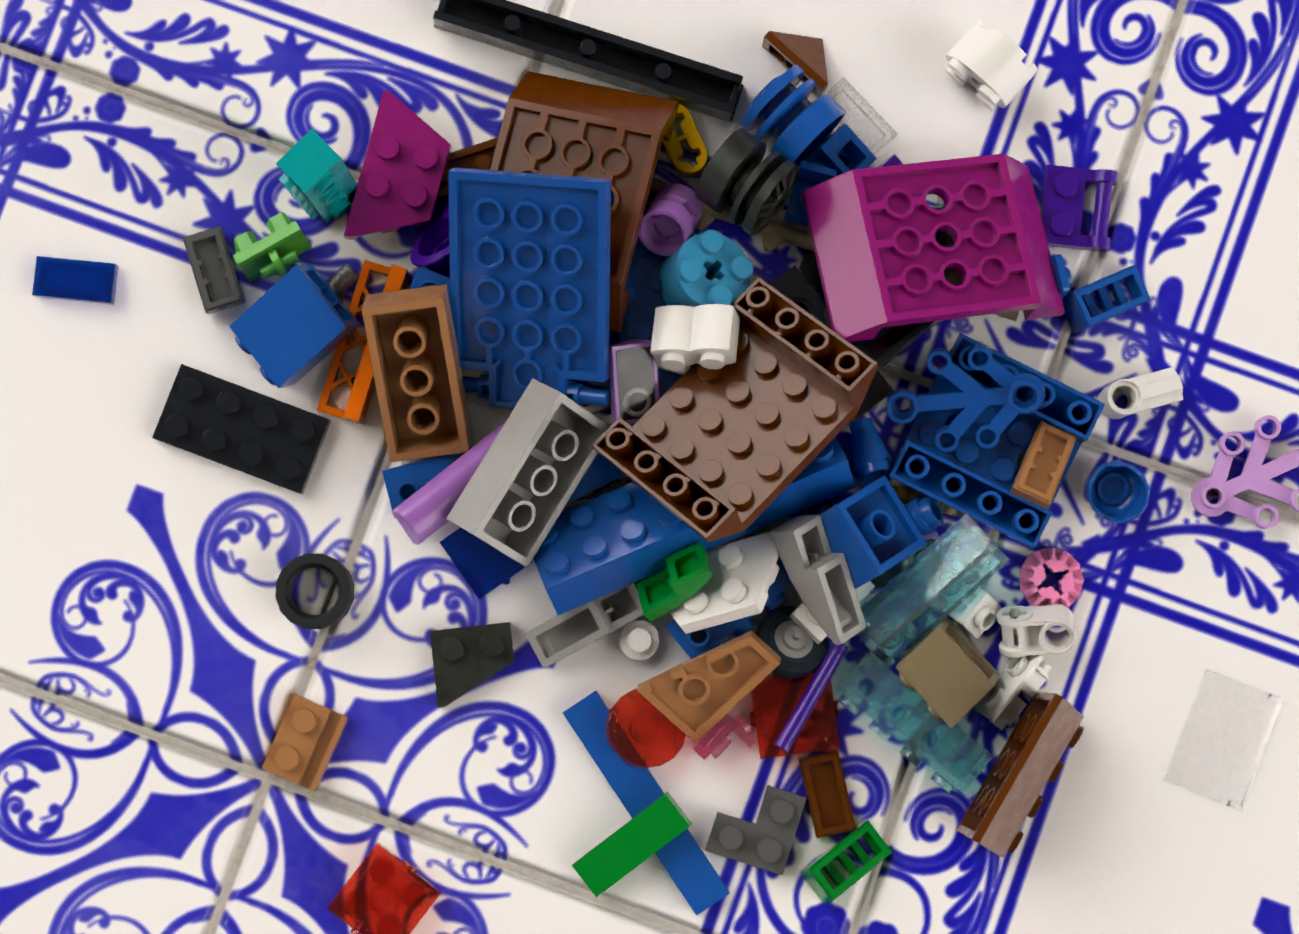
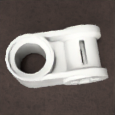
M1053 604L1027 607L1014 605L997 611L996 619L1001 624L1002 641L999 643V651L1004 656L1018 658L1028 655L1063 654L1069 651L1075 644V619L1071 610L1063 605ZM1052 626H1062L1065 628L1064 631L1058 633L1051 632L1048 629Z

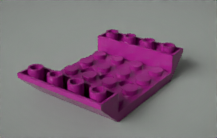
M1006 154L855 169L802 192L831 328L848 342L874 339L883 327L1023 310L1025 320L1062 316L1065 313L1029 167ZM935 194L939 196L944 202V209L935 210L931 208L926 201V195ZM943 231L948 233L953 239V247L941 246L935 239V232ZM954 269L959 272L962 277V284H950L944 277V270Z

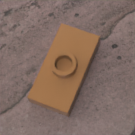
M1040 421L1035 428L1010 493L1047 510L1052 503L1077 437Z

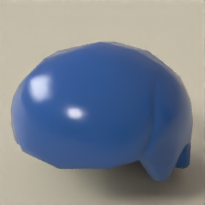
M1111 460L1097 466L1089 476L1085 496L1092 510L1100 517L1115 523H1125L1138 518L1146 509L1149 503L1150 488L1145 476L1139 469L1122 461Z

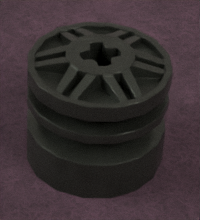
M740 128L723 142L707 164L699 179L695 198L718 213H722L733 204L729 221L735 225L743 223L742 230L751 236H756L770 224L787 203L799 177L800 166L790 160L784 162V156L777 151L769 154L762 161L766 151V143L745 129Z

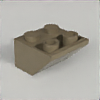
M947 616L942 618L914 642L895 667L899 671V677L903 684L911 691H917L927 702V708L932 716L940 722L945 721L950 728L954 727L995 686L1000 677L996 669Z

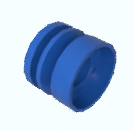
M794 65L784 74L770 81L751 102L749 110L741 119L740 126L749 132L762 122L763 124L754 135L761 141L768 139L773 134L778 137L769 154L777 151L784 156V162L790 160L798 165L800 161H804L831 134L844 118L846 111L829 94H825L811 103L808 98L813 92L816 82L813 79H808L796 88L803 78L805 71L799 65Z

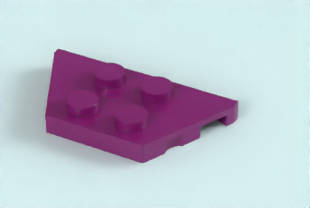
M383 90L343 235L345 239L354 240L358 239V236L382 232L383 234L397 231L401 227H416L432 223L452 147L450 143L390 91Z

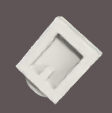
M954 569L929 600L937 609L959 623L977 639L994 624L997 611L1001 609V606L986 591Z

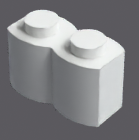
M705 304L696 307L685 305L655 308L650 352L658 364L669 370H681L687 365L696 363L707 369H721L724 365L736 363L740 317L734 306L725 304Z

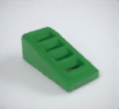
M867 820L801 870V874L820 900L825 904L830 903L887 858L892 851ZM861 836L875 854L871 858L856 841ZM846 848H850L862 865L858 868L844 851ZM835 857L848 873L845 878L831 861ZM823 868L835 885L831 887L819 871Z

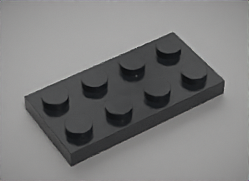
M181 364L152 438L303 495L331 420Z

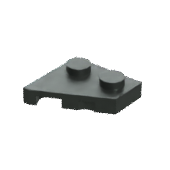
M511 622L430 631L438 708L448 706L515 662Z

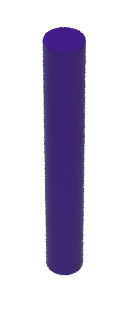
M832 643L776 740L775 746L787 753L790 751L848 650V646Z

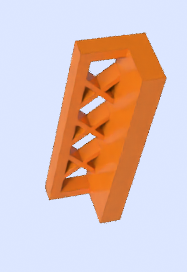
M364 260L349 306L350 312L355 318L358 314L362 313V306L360 304L363 295H369L366 285L371 271L388 276L383 293L406 290L411 277L409 271L406 268L393 264L390 268ZM356 329L353 332L356 340L348 344L349 335L336 347L316 410L363 425L376 385L367 336L360 337ZM360 345L363 356L357 371L348 374L342 363L344 354ZM340 369L344 378L336 381ZM348 383L351 393L346 409L342 410L329 406L332 391Z

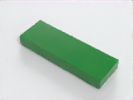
M667 791L578 859L572 866L597 898L689 828L692 823Z

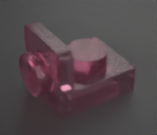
M738 713L732 718L726 714L691 747L704 760L710 754L716 759L731 744L732 741L727 736L732 731L751 747L755 741L749 735L754 731V728Z

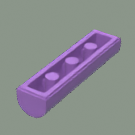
M505 422L392 510V513L413 544L419 545L449 521L446 519Z

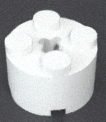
M977 19L946 55L948 68L945 71L958 84L963 86L968 82L978 91L975 95L976 99L990 111H993L997 106L1006 108L1038 70L1034 63L1027 68L1022 62L1027 54L1006 34L993 25L986 31L982 28L985 21Z

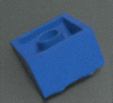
M885 475L820 514L831 552L844 553L855 589L883 574L927 545V542Z

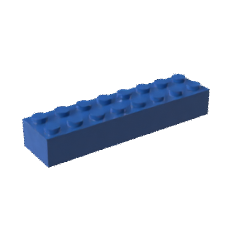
M835 437L745 531L711 542H707L637 484L631 482L561 512L533 560L557 615H561L668 569L665 557L702 541L706 552L854 489L855 485L849 462Z

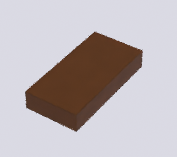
M838 750L798 758L816 838L855 830L856 826Z

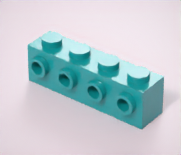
M311 129L276 165L283 173L279 181L285 186L297 204L313 220L319 215L328 223L332 218L339 220L351 209V200L354 198L357 183L341 157Z

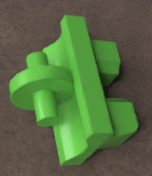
M280 212L268 220L266 224L272 234L258 241L252 231L245 232L234 238L237 253L232 256L250 282L262 275L266 280L278 272L283 277L289 272L287 267L300 261L298 255L312 248L296 220L292 222L284 212Z

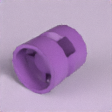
M676 183L664 185L657 191L643 215L638 234L641 242L648 250L657 255L671 256L690 238L703 211V205L700 200L695 198V192L685 185Z

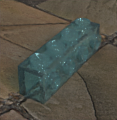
M966 513L960 520L950 525L947 531L930 547L920 552L917 558L900 574L890 579L887 585L870 601L860 606L867 628L857 635L868 649L890 668L1010 559Z
M864 652L834 688L841 694L837 701L855 716L859 711L863 712L872 720L868 727L886 742L890 737H893L903 746L899 753L917 768L923 762L935 773L930 779L948 794L953 788L963 794L993 758L990 752L957 725L950 728L945 721L940 722L935 719L929 712L925 699L916 691L908 689L896 674L869 652Z

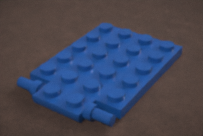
M452 168L449 170L450 307L461 369L489 371V375L481 374L479 378L462 376L465 392L478 393L480 398H488L490 407L514 409L533 378L563 393L580 406L582 404L608 406L610 399L609 390L584 388L583 384L571 383L570 379L605 382L609 378L611 179Z

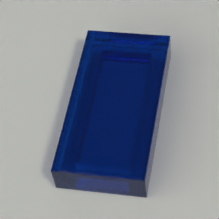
M37 256L32 295L39 298L114 305L119 266L113 263Z

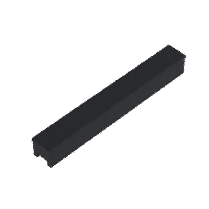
M440 0L437 11L435 10L433 15L435 28L643 95L678 101L679 104L687 109L731 123L744 87L742 84L743 76L508 0Z

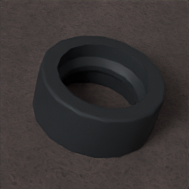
M307 553L292 559L281 570L276 581L275 598L280 612L291 623L304 629H325L337 624L348 614L354 601V583L350 572L340 561L324 554ZM310 568H322L330 572L336 579L339 587L335 605L328 612L320 615H309L302 612L295 605L292 598V585L295 578L302 571Z

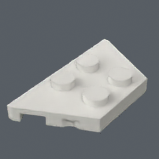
M770 532L725 544L706 552L713 576L697 593L670 611V614L685 634L762 613L768 598V589L774 583L780 569L776 564L779 554Z

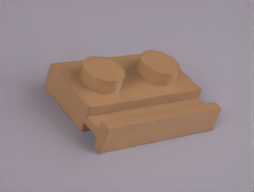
M294 694L262 765V769L309 788L311 791H317L349 717L301 695Z

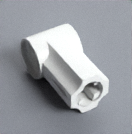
M1174 367L1130 379H1120L1108 385L1100 392L1098 401L1105 404L1101 413L1111 419H1121L1127 415L1183 400V386L1180 376ZM1114 390H1120L1126 395L1128 404L1125 409L1118 408L1114 404L1112 398Z

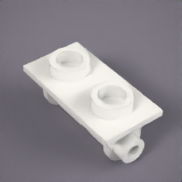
M1028 655L1018 658L1010 657L995 686L978 702L974 710L990 719L989 721L1000 730H1003L1006 725L1011 727L1027 705L1018 697V694L1022 690L1026 695L1033 698L1044 682L1050 677L1047 673L1052 667L1040 655Z

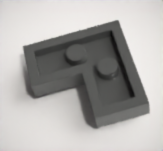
M767 785L756 823L717 811L705 851L783 875L806 797Z

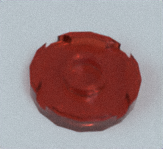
M633 689L623 695L614 703L609 710L605 726L607 740L612 750H615L616 754L626 764L641 769L659 767L673 759L684 745L686 736L643 697L637 689Z

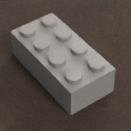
M532 378L446 519L523 566L528 567L597 455V452L593 450L591 445L610 426L563 393Z

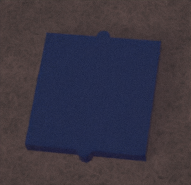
M459 528L440 541V544L479 600L501 584L508 585L511 577L526 568L463 528Z

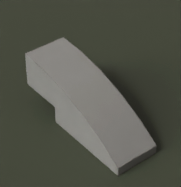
M820 515L796 516L772 530L770 533L777 552L792 584L805 606L833 643L841 645L867 628L844 553L831 552Z
M637 582L561 615H557L525 633L543 669L643 616L636 587Z

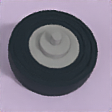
M785 606L773 610L761 621L756 631V635L781 657V663L771 673L785 679H799L814 672L823 661L828 647L827 636L822 642L817 644L806 634L804 629L799 627L789 617L798 608L795 606Z

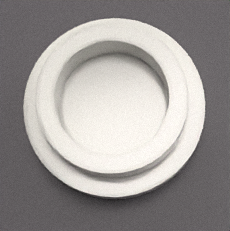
M636 620L628 623L623 628L619 641L620 647L626 656L634 660H645L655 654L659 647L660 639L658 631L651 623Z

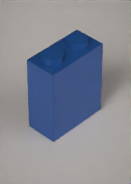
M308 263L295 265L229 327L236 335L235 341L245 353L252 355L261 366L260 372L270 384L283 388L296 384L361 324L314 265Z

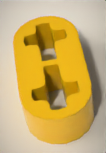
M679 104L676 118L682 116L684 119L680 122L682 136L677 137L673 130L670 142L663 140L662 143L675 170L683 176L692 177L701 173L705 168L707 151L686 107ZM686 142L691 153L698 152L700 154L696 158L695 166L690 167L688 162L681 163L679 161L683 157V149L680 144Z

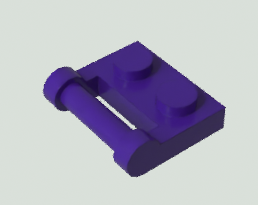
M1047 165L1045 167L1040 215L1048 246L1096 252L1110 251L1111 238L1107 237L1111 195L1112 186L1117 185L1118 172L1108 169L1092 170L1057 165ZM1085 184L1097 185L1091 236L1080 235Z

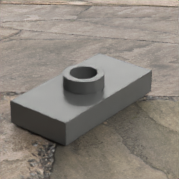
M218 226L182 237L205 313L211 314L246 303L223 228Z

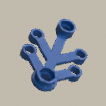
M976 344L968 352L969 365L975 370H984L1002 386L985 388L952 362V357L948 350L939 347L931 350L928 354L927 366L932 373L943 375L961 391L915 395L909 389L900 388L889 395L886 412L891 420L904 424L911 422L918 412L963 408L949 425L940 427L935 435L937 448L943 452H951L958 447L959 438L987 406L1004 404L991 422H983L976 429L975 439L977 444L982 448L990 449L998 444L1000 434L1019 413L1030 414L1042 406L1045 400V388L1042 381L1032 374L1022 373L1014 375L992 357V351L987 345ZM977 351H983L987 354L988 359L984 363H976L972 358L973 354ZM936 355H942L947 359V363L943 367H936L932 363V358ZM1021 387H1029L1033 393L1029 398L1023 399L1017 395V391ZM899 398H906L910 401L911 405L909 408L902 410L896 406L895 402ZM989 429L995 433V437L991 441H985L980 437V433L983 430ZM944 433H950L954 436L955 440L951 444H943L940 441V436Z

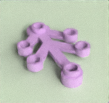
M1266 415L1255 422V436L1241 475L1228 481L1226 480L1233 457L1244 450L1245 440L1238 432H1228L1219 438V452L1210 477L1198 481L1191 492V502L1197 512L1207 517H1215L1227 511L1253 521L1258 528L1268 529L1274 527L1279 521V512L1274 506L1265 504L1257 507L1234 497V495L1245 490H1250L1285 503L1293 511L1299 513V506L1296 503L1299 489L1295 490L1270 480L1299 466V449L1263 464L1271 439L1277 437L1281 431V423L1276 417ZM1263 421L1272 423L1273 432L1271 435L1263 433L1261 429ZM1228 437H1233L1237 441L1238 445L1235 451H1230L1226 448L1225 441ZM1210 489L1215 490L1219 495L1216 504H1211L1206 499V493ZM1263 509L1271 513L1272 518L1268 524H1264L1260 520L1259 515Z

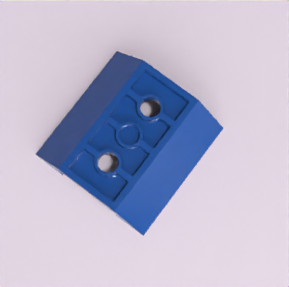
M959 333L949 351L952 362L985 388L1002 387L984 370L978 371L969 365L968 352L970 348L982 343ZM990 348L992 357L1014 375L1028 373L1042 381L1045 388V400L1042 406L1030 414L1019 413L1000 434L998 444L993 448L985 449L976 442V429L983 422H991L1004 404L987 406L966 430L965 434L959 438L958 447L951 452H943L937 448L935 435L940 427L945 426L948 417L958 415L963 408L918 412L904 439L889 477L1035 549L1053 512L1049 511L1051 505L1046 510L1010 493L1019 470L1017 456L1021 451L1027 450L1035 428L1040 421L1077 437L1052 500L1053 503L1081 444L1089 439L1105 404ZM977 351L973 354L972 358L976 363H984L988 356L983 351ZM945 358V360H944V362H943V364H942L941 367H943L944 365H946V363H947V359H946V358ZM937 374L927 394L961 390L943 375ZM1021 387L1017 391V395L1023 399L1029 398L1033 393L1029 387ZM986 429L980 433V437L985 441H991L994 439L995 433L992 430ZM948 433L940 436V441L943 444H951L955 440Z

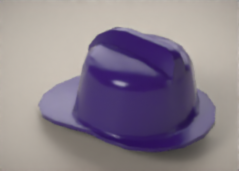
M449 196L437 202L432 223L419 227L415 246L410 256L413 265L418 267L426 266L429 270L450 278Z

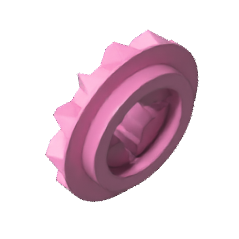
M1045 548L1031 554L1023 563L1019 574L1021 592L1032 606L1059 604L1068 608L1080 597L1084 582L1080 563L1069 552L1056 548ZM1043 564L1052 573L1066 572L1058 581L1061 594L1055 591L1052 586L1037 588L1038 585L1042 584L1041 581L1046 578Z

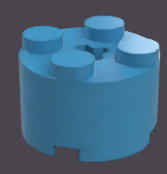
M707 230L696 234L684 242L673 255L667 256L663 261L659 271V280L661 279L663 287L661 292L666 305H685L691 307L705 304L731 305L749 287L753 273V264L733 240L716 230Z

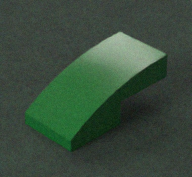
M702 541L665 557L668 569L636 583L642 612L649 622L667 614L687 601L713 576Z

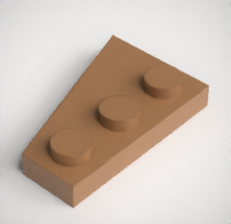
M751 630L638 684L637 691L694 743H697L781 663V657Z

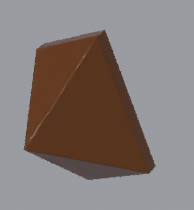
M769 31L764 36L762 47L787 70L794 65H799L805 71L801 82L804 83L808 79H813L816 82L813 93L817 97L823 96L828 86L823 39Z

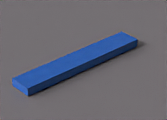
M594 691L563 712L567 721L632 818L665 794L597 691ZM688 828L655 853L696 916L730 894Z

